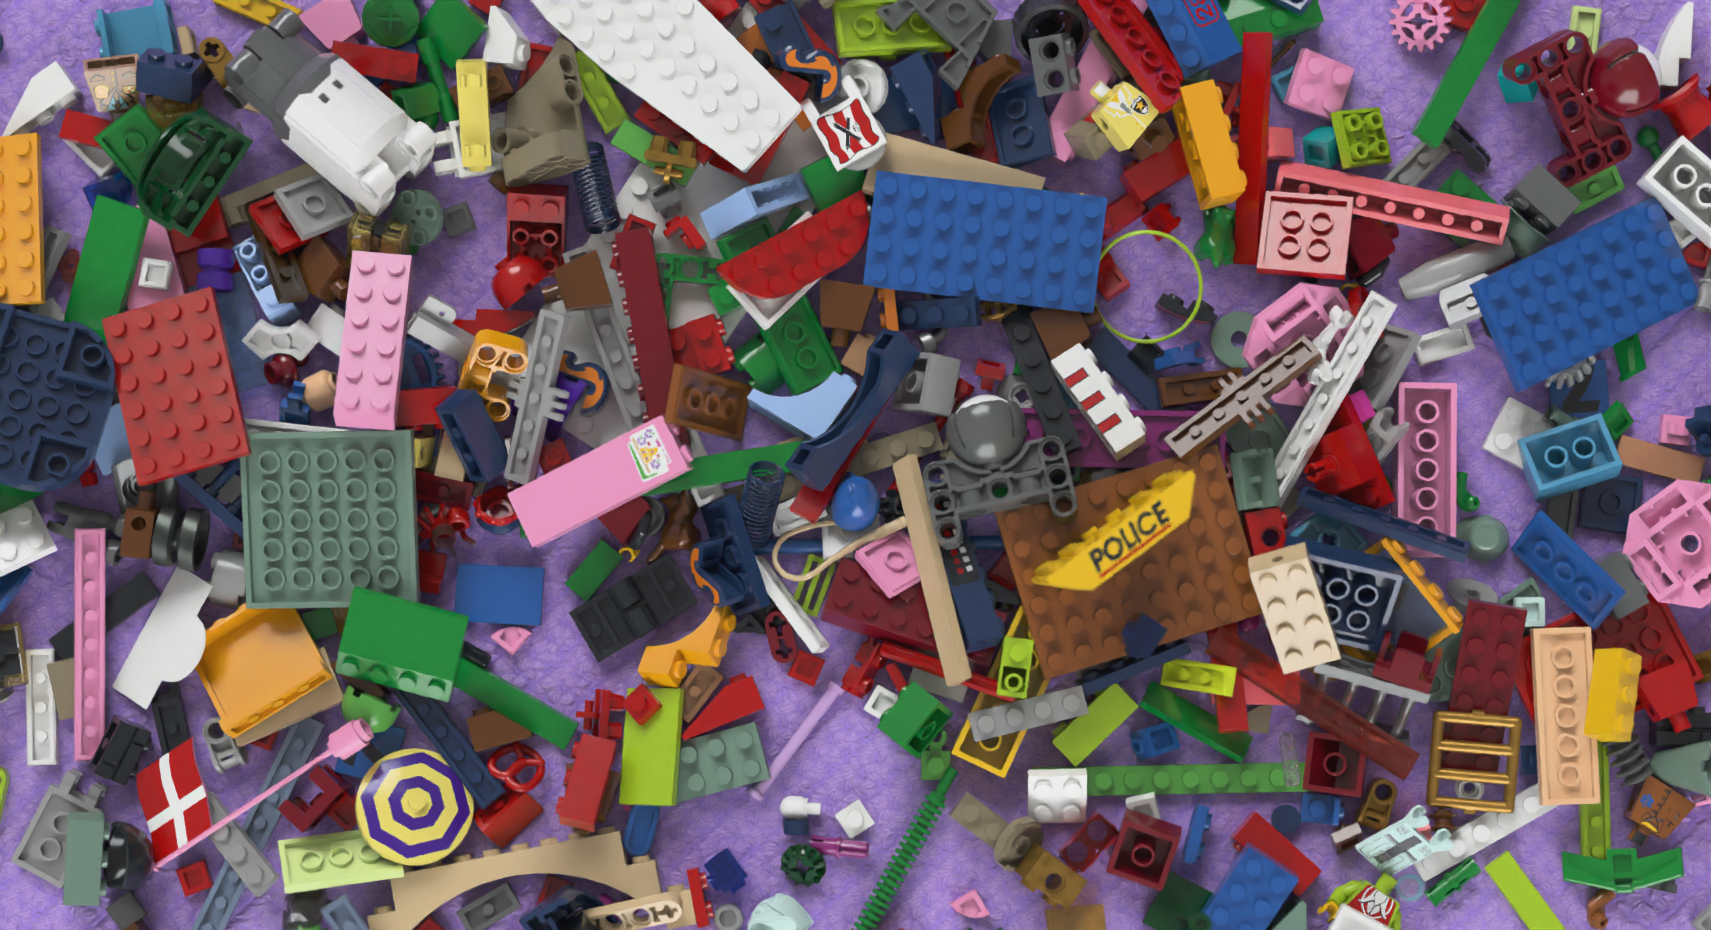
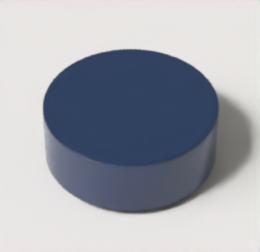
M1279 805L1271 813V824L1280 833H1293L1300 826V813L1291 805Z

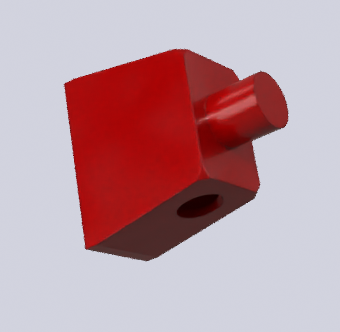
M1687 659L1639 677L1637 699L1654 723L1669 718L1675 734L1692 727L1685 711L1697 706L1699 702Z

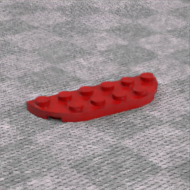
M1077 0L1087 14V17L1102 34L1103 39L1119 57L1120 62L1131 73L1137 85L1142 88L1151 100L1152 105L1160 114L1169 111L1182 96L1178 89L1184 81L1183 74L1173 54L1131 0Z
M862 190L717 266V271L738 292H744L758 297V299L770 300L787 296L848 263L858 253L867 235L869 216Z

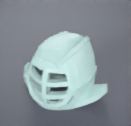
M777 893L774 897L765 899L756 906L747 925L748 930H808L814 921L794 898Z

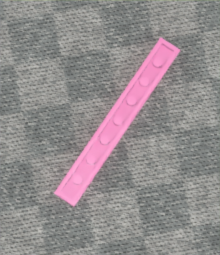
M74 528V760L89 761L92 760L105 734V528Z

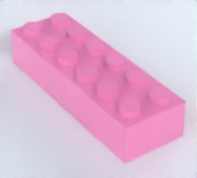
M353 251L333 410L336 426L381 430L396 429L413 278L412 255Z
M1398 382L1393 391L1392 408H1394L1395 413L1392 416L1393 426H1401L1404 422H1409L1410 428L1392 449V493L1396 500L1392 502V515L1456 537L1457 383ZM1404 543L1407 548L1405 552L1410 558L1450 559Z

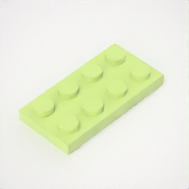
M359 829L278 840L285 894L404 877L403 864L395 863L378 854L366 842Z

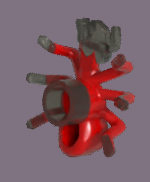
M441 503L436 518L433 517L427 506L420 513V517L417 516V522L419 523L417 525L418 545L430 537V551L436 552L435 546L438 548H448L453 557L456 556V551L453 547L456 542L455 532H459L464 541L471 545L476 544V541L468 537L465 532L470 527L471 522L468 511L462 507L454 506L449 508L446 507L445 503ZM428 517V519H429L431 525H430L429 523H427L425 520H423L422 518L425 519V518Z

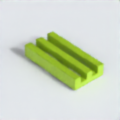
M809 554L802 575L809 573L813 561L818 563L817 567L824 562L823 558ZM834 562L828 566L829 569L815 607L811 610L808 606L821 572L813 577L803 606H801L806 614L817 618L837 563ZM799 581L794 594L797 602L806 581Z

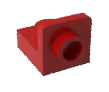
M678 215L665 224L667 229L663 231V234L667 239H670L682 230L684 233L680 235V238L689 250L695 247L699 253L707 247V243L687 215L682 218Z

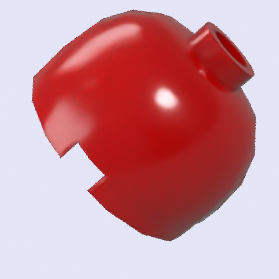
M506 256L495 266L498 272H496L491 281L492 293L497 302L507 310L549 274L534 258L518 256L511 260Z

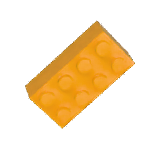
M1214 79L1180 87L1178 92H1181L1182 96L1171 109L1200 211L1233 203L1245 191L1244 187L1247 186V180L1244 171L1239 170L1236 159L1239 158V152L1236 143L1231 142L1229 131H1231V124L1228 115L1223 114L1222 111L1223 96L1219 86H1215Z

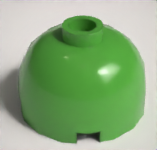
M348 684L341 702V712L347 722L353 719L357 721L362 718L369 724L373 733H381L393 725L402 706L395 702L394 706H391L387 703L388 697H377L358 688L355 690L352 684Z

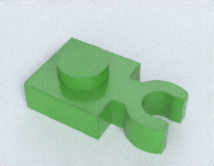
M945 730L941 732V740L938 742L932 741L930 751L925 750L921 755V780H941L946 769L950 766V751H942V746L947 740Z

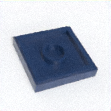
M1619 475L1618 477L1582 488L1577 527L1626 534L1630 514L1640 507L1644 478Z

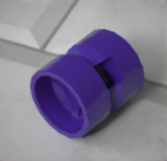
M223 248L198 249L197 263L198 267L203 269V271L199 272L196 276V290L211 286L215 289L216 293L234 292L235 275L230 273L229 270L234 268L236 251Z

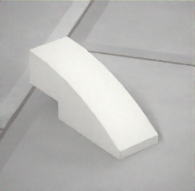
M1687 2L1677 11L1662 34L1655 50L1654 56L1660 64L1662 73L1660 91L1670 92L1678 87L1679 64H1684L1691 59L1694 2Z

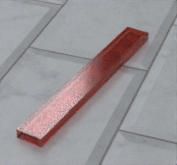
M1222 626L1217 630L1204 651L1225 666L1237 668L1236 673L1403 781L1407 778L1420 756L1419 753L1295 673L1284 674L1281 664Z

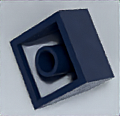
M148 48L137 60L136 91L192 104L213 79L212 72L203 61L193 59L188 55H176L167 53L160 48Z

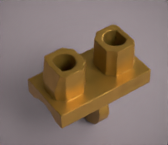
M654 135L649 150L645 149L644 158L648 161L666 164V167L655 165L654 174L664 176L663 184L670 185L672 177L682 179L684 171L674 169V166L697 170L699 161L695 159L696 143L680 140L678 155L668 154L670 139Z

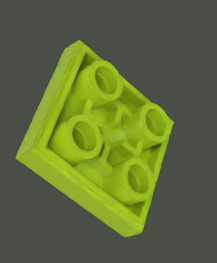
M1380 107L1343 110L1330 114L1343 170L1386 165L1392 162Z

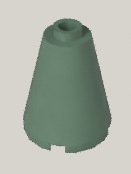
M1711 740L1658 751L1650 758L1648 765L1652 767V776L1655 779L1711 797Z

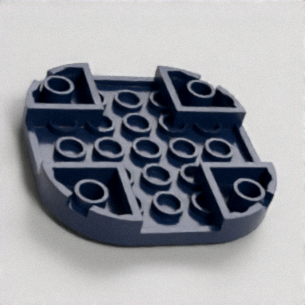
M0 303V484L31 492H45L62 488L79 478L95 458L116 392L114 361L103 339L86 325L73 320L71 323L18 310L15 309L14 305Z

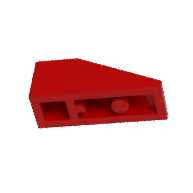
M333 40L332 53L339 55L361 75L416 83L420 53Z
M744 672L729 678L730 684L718 693L681 735L683 741L766 708L753 675L746 677Z

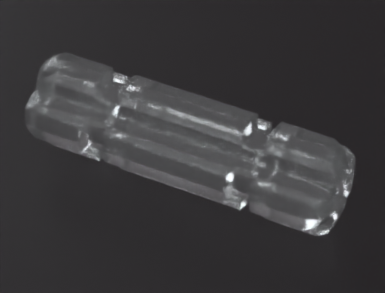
M1283 732L1279 735V746L1281 748L1283 772L1285 773L1284 782L1287 786H1298L1301 774L1298 769L1299 760L1297 747L1295 746V735L1292 732Z

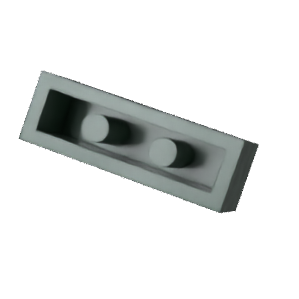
M68 812L63 905L99 906L100 896H106V879H101V868H107L108 851L103 850V840H109L110 822H104V813Z

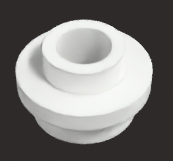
M1455 782L1454 788L1459 798L1480 799L1484 793V783ZM1466 783H1473L1475 787L1472 791H1466L1464 785Z

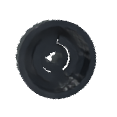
M1025 0L1014 13L1012 31L1017 49L1022 56L1032 62L1029 39L1050 36L1051 34L1055 35L1054 33H1070V37L1074 39L1076 44V54H1078L1088 40L1089 24L1085 11L1077 0ZM1053 42L1050 46V54L1055 58L1059 53V48Z

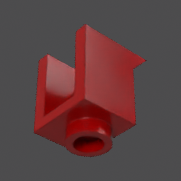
M563 438L542 446L539 463L544 474L573 461L566 448V441Z

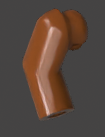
M1601 889L1588 900L1587 921L1591 927L1601 930L1607 926L1608 919L1605 916L1604 906L1616 897L1613 891Z

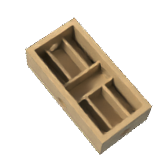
M1302 542L1248 558L1249 574L1283 673L1288 674L1341 659L1339 642L1306 543Z

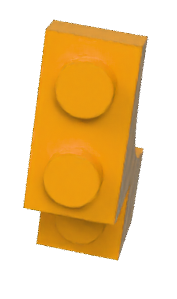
M714 605L706 620L686 637L665 645L646 646L637 670L647 685L679 688L682 678L687 673V664L719 667L722 657L726 654L730 634L735 629L736 616L729 606L718 608Z

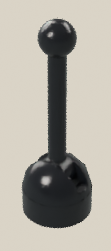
M754 48L752 56L766 70L769 68L777 70L775 63L771 62L767 52ZM787 71L795 76L806 79L810 84L816 81L817 76L814 73L807 74Z

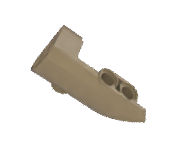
M562 37L557 38L552 51L531 79L512 97L507 99L505 128H497L492 135L491 145L496 153L504 154L501 163L505 183L509 187L525 186L558 178L577 171L591 162L579 103L583 100V89L574 45L571 41Z

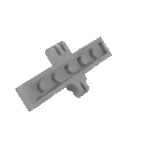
M540 309L526 377H520L519 381L510 379L508 386L516 388L517 392L508 390L506 393L507 398L515 400L514 406L519 407L504 478L524 485L535 480L548 418L557 421L564 420L565 415L555 410L556 408L566 410L567 403L559 401L558 397L568 399L570 393L555 386L571 316L550 309Z

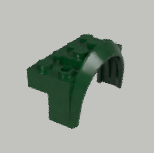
M202 106L197 111L180 116L159 136L141 167L136 185V203L142 214L169 231L174 228L190 237L253 143V140ZM191 130V131L194 132L195 134H197V135H199L200 137H202L203 139H205V141L201 140L200 138H198L197 136L193 135V134L190 133L189 131ZM205 151V154L203 155V157L201 158V160L199 161V163L197 164V166L195 167V169L193 170V172L191 173L183 187H181L188 172L190 171L194 163L197 161V159L201 156V154ZM155 180L163 184L164 186L168 187L174 192H168L167 190L158 186L157 184H155Z

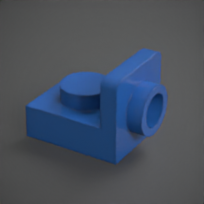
M1167 722L1130 733L1131 747L1138 761L1181 748L1174 726Z
M1302 792L1300 806L1301 822L1338 826L1339 820H1343L1345 804L1341 803V797Z

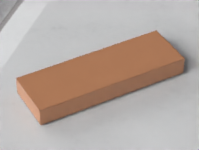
M1625 435L1619 436L1616 446L1623 463L1622 466L1674 481L1677 479L1700 481L1706 458Z

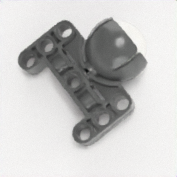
M979 395L964 402L957 412L951 414L947 419L946 438L950 449L957 459L951 458L929 463L923 471V480L934 531L939 545L944 549L954 550L962 544L963 531L960 520L1045 501L1050 502L1052 515L1061 524L1072 523L1078 516L1076 494L1062 440L1056 436H1047L1026 441L1027 420L1023 410L1016 402H1007L994 395ZM1050 447L1060 450L1059 454L1055 457H1047L1044 453ZM941 473L945 476L940 483L930 482L933 474ZM1055 475H1063L1066 478L1065 482L1061 485H1054L1050 481ZM998 488L1008 490V494L1003 498L993 496L994 491ZM940 501H949L951 503L950 507L945 511L936 509V505ZM1067 502L1073 507L1069 512L1061 513L1057 510L1058 505ZM953 528L957 533L953 538L945 539L942 537L945 529Z

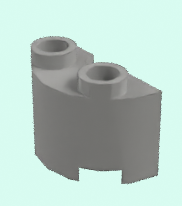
M224 548L221 552L215 551L211 560V568L214 569L212 579L207 580V583L213 587L207 597H210L212 604L238 609V607L246 603L244 552L230 548Z

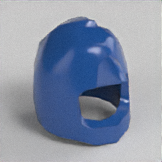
M848 471L844 481L835 490L831 499L830 512L835 524L846 531L860 532L869 528L879 512L880 498L878 490L868 479L856 476Z

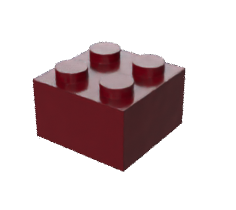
M1126 808L1117 840L1113 845L1108 860L1106 872L1162 891L1180 842L1182 827Z

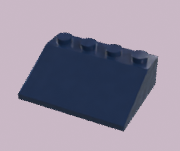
M1286 535L1283 548L1302 542L1306 543L1339 644L1378 653L1404 577L1402 568L1394 559Z

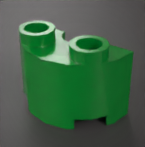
M759 332L755 333L733 351L736 359L733 365L740 373L746 370L752 378L748 383L753 389L771 395L785 383L764 338Z

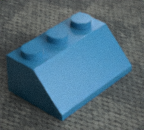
M1601 413L1539 432L1517 441L1525 478L1536 503L1618 477L1623 465Z

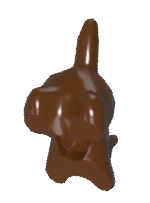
M688 490L677 491L666 498L660 499V502L667 506L669 514L662 529L661 540L646 559L647 564L658 560L666 549L691 551L692 545L701 541V532L692 523L698 511V505L693 494L689 495Z

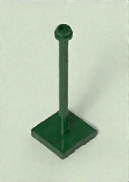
M1169 870L1163 890H1158L1142 922L1156 930H1188L1189 928L1190 930H1211L1212 920L1210 916L1200 911L1213 893Z

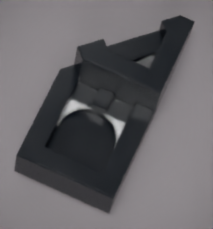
M770 596L768 597L771 605L749 613L733 631L735 633L766 634L765 618L767 613L777 607ZM778 615L774 616L771 624H776L779 627L785 619L780 620Z

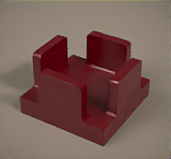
M1386 630L1376 656L1372 675L1429 695L1443 649L1437 647L1432 662L1425 660L1424 656L1429 643L1427 637L1402 630L1395 648L1391 649L1388 648L1392 632Z

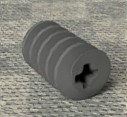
M1636 733L1631 734L1630 742H1601L1603 746L1612 745V749L1606 755L1607 757H1617L1610 765L1611 767H1621V770L1615 774V777L1626 779L1620 784L1622 787L1642 782L1653 773L1652 767L1646 765L1649 761L1647 755L1642 754L1644 751L1643 745L1637 744L1640 738Z

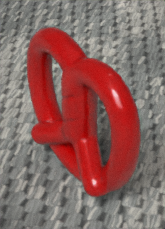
M514 741L513 744H507L498 748L491 754L487 762V768L491 775L504 780L510 789L520 793L528 792L539 785L546 769L545 760L533 748L520 744L519 741ZM515 752L517 760L509 768L501 771L496 767L497 761L502 756ZM537 766L534 777L527 783L521 784L514 780L525 767Z

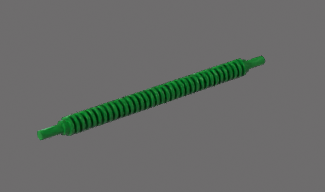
M948 766L935 791L931 790L929 795H925L924 798L929 800V802H921L925 809L918 808L917 812L921 816L915 814L913 818L917 820V823L910 822L909 825L914 827V829H906L910 836L903 835L902 838L906 840V843L900 841L898 844L903 847L902 850L896 847L895 852L899 856L894 854L891 856L895 863L889 861L887 865L891 867V870L885 868L883 871L888 875L881 874L880 879L884 883L879 881L876 883L880 890L876 888L872 890L876 897L870 894L869 899L873 902L866 901L865 906L869 910L862 908L861 912L865 914V917L862 915L857 917L861 921V923L857 921L854 923V926L858 928L857 930L878 929L879 925L875 921L881 923L883 920L878 915H886L887 912L882 908L889 909L890 905L886 901L892 903L894 898L890 894L897 895L898 892L893 888H901L902 885L897 883V881L904 882L905 878L901 874L907 876L909 872L905 870V867L912 868L913 865L908 863V861L910 860L915 863L916 858L912 854L917 856L920 854L916 847L923 848L924 845L920 843V840L923 842L927 841V838L923 836L924 833L930 836L931 831L927 827L932 829L935 827L931 820L938 821L939 818L934 816L935 813L941 816L942 811L938 807L945 809L946 805L944 803L947 799L945 795L959 771Z

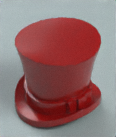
M1697 72L1689 77L1671 95L1658 101L1651 109L1653 112L1661 111L1664 115H1667L1678 138L1683 135L1689 141L1711 125V100L1700 91L1701 88L1698 86L1700 76Z

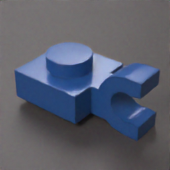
M1200 341L1185 345L1182 352L1180 347L1164 350V356L1153 359L1155 369L1162 370L1187 364L1189 366L1204 364V358H1197L1194 354L1195 348L1201 347Z
M294 381L292 393L288 394L287 399L283 398L279 406V422L311 425V408L308 404L303 403L306 383Z

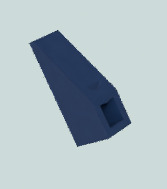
M926 48L890 67L893 73L891 74L893 83L898 89H902L906 97L905 104L912 115L915 114L920 123L919 130L922 136L933 144L943 139L940 121L942 118L941 77L937 74L938 68Z

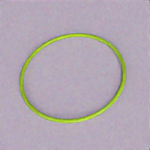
M1138 230L1126 233L1109 243L1101 252L1100 261L1112 246L1128 237L1141 234L1165 237L1178 244L1188 254L1195 266L1199 282L1198 299L1195 308L1180 328L1169 335L1157 339L1145 340L1128 337L1110 326L1101 314L1102 323L1113 334L1124 340L1140 344L1159 343L1178 335L1194 319L1202 300L1203 278L1196 258L1181 241L1160 231Z

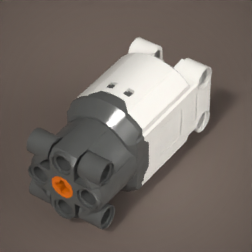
M285 8L267 27L263 26L254 31L243 45V49L224 67L226 73L223 78L227 81L228 86L223 90V94L236 108L242 109L250 103L270 120L273 133L278 139L339 191L353 200L357 210L365 218L372 221L392 203V198L396 193V183L403 176L414 180L432 162L437 137L432 129L423 122H414L399 106L339 55L322 53L299 34L304 28L302 20L292 10Z

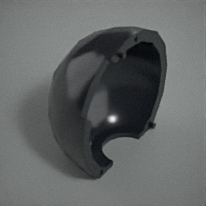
M116 821L112 824L113 828L109 841L105 842L104 848L105 851H108L107 868H104L106 885L109 888H119L121 891L138 890L144 886L152 874L155 862L153 845L146 834L133 824Z

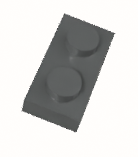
M507 881L456 913L466 930H484L519 909L522 905Z

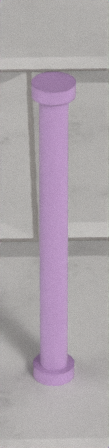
M833 681L829 682V689L770 765L771 778L758 781L754 788L750 787L747 791L759 802H762L764 799L762 795L836 697L844 693V690Z

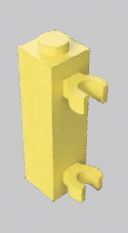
M487 59L457 60L456 74L462 167H469V170L472 172L486 171L487 166H492L493 164Z

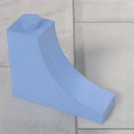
M800 172L745 187L700 213V216L710 239L713 240L729 235L773 213L809 200L811 196Z
M833 372L824 383L804 394L780 397L753 389L747 399L750 408L801 439L811 440L825 433L841 419L856 397L858 386L852 377L846 374L841 376Z

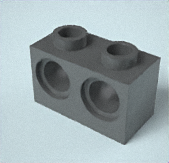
M1070 33L1029 39L1038 97L1079 90L1078 84L1081 83V74L1079 68L1075 67L1074 55L1076 54V44L1074 39L1070 37ZM1053 42L1059 48V53L1055 58L1050 54V46ZM1057 71L1061 72L1064 77L1061 86H1058L1054 80Z

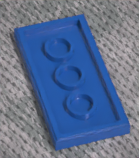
M1542 510L1534 515L1511 547V550L1593 630L1601 626L1626 593L1609 574Z

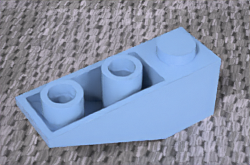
M254 236L231 248L236 251L235 256L266 317L275 326L282 327L303 315L297 302L278 303Z

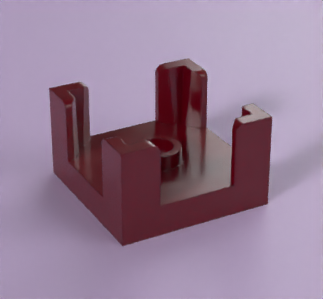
M328 763L323 767L317 765L308 776L322 790L312 799L309 805L300 797H295L292 801L289 799L284 800L277 808L302 833L313 830L327 816V813L337 801L353 788L338 772H334V769Z

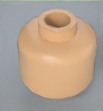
M323 369L303 379L302 383H306L303 403L308 404L311 409L317 412H322L334 406L338 375Z

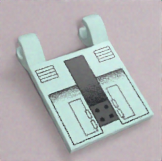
M1417 805L1409 811L1405 818L1355 846L1356 850L1378 870L1392 876L1436 851L1452 849L1454 843L1448 838L1451 836V832L1445 828L1438 830L1430 841L1416 829L1429 824V819L1423 815L1426 814V809L1421 805Z

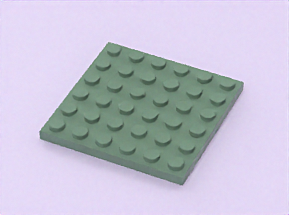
M414 429L247 433L252 454L240 458L246 609L349 607L355 586L420 603Z

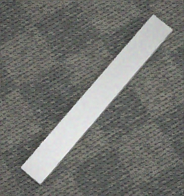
M1371 290L1330 362L1332 370L1331 381L1327 382L1320 379V385L1316 386L1274 460L1281 505L1279 507H1282L1397 307L1395 303Z

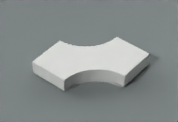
M260 319L242 339V342L262 360L272 354L285 353L302 361L322 338L301 319L285 327L274 326Z

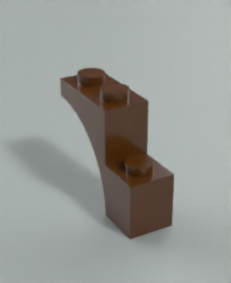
M1003 53L992 56L989 61L979 66L969 68L959 87L964 108L954 109L949 115L940 119L947 150L968 155L986 146L985 122L989 107L1000 88L1010 78L1021 72L1018 60Z

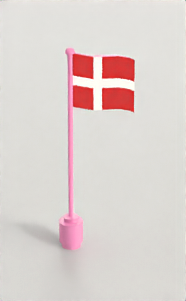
M362 718L357 721L353 719L329 735L330 742L328 743L329 750L215 825H212L209 798L196 761L194 737H191L136 774L138 796L150 830L155 857L153 871H161V866L333 754L337 758L340 756L342 759H347L367 746L370 742L369 740L374 737L369 724Z

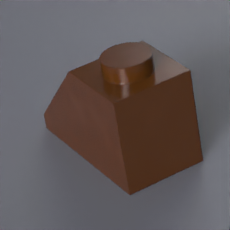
M489 706L473 710V717L466 718L475 752L534 736V732L497 710L490 712Z

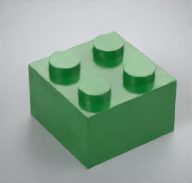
M913 681L900 691L898 700L893 707L883 712L877 727L902 748L919 759L954 713Z

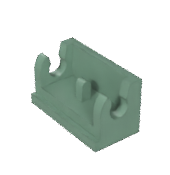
M1267 448L1259 451L1251 449L1230 454L1237 511H1259L1281 506L1273 449Z

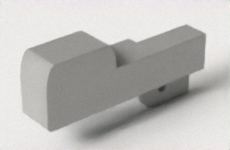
M429 294L417 312L414 311L407 321V333L458 360V375L461 377L464 361L470 352L475 336L452 324L456 318V309L453 306ZM490 346L482 347L483 349L487 350L492 349V347ZM497 370L496 373L493 372L490 382L498 384L507 372Z

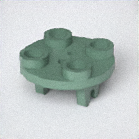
M409 189L402 191L394 201L389 223H392L390 228L403 232L406 227L407 244L423 246L433 242L441 233L445 217L443 216V210L438 199L430 192L423 189Z

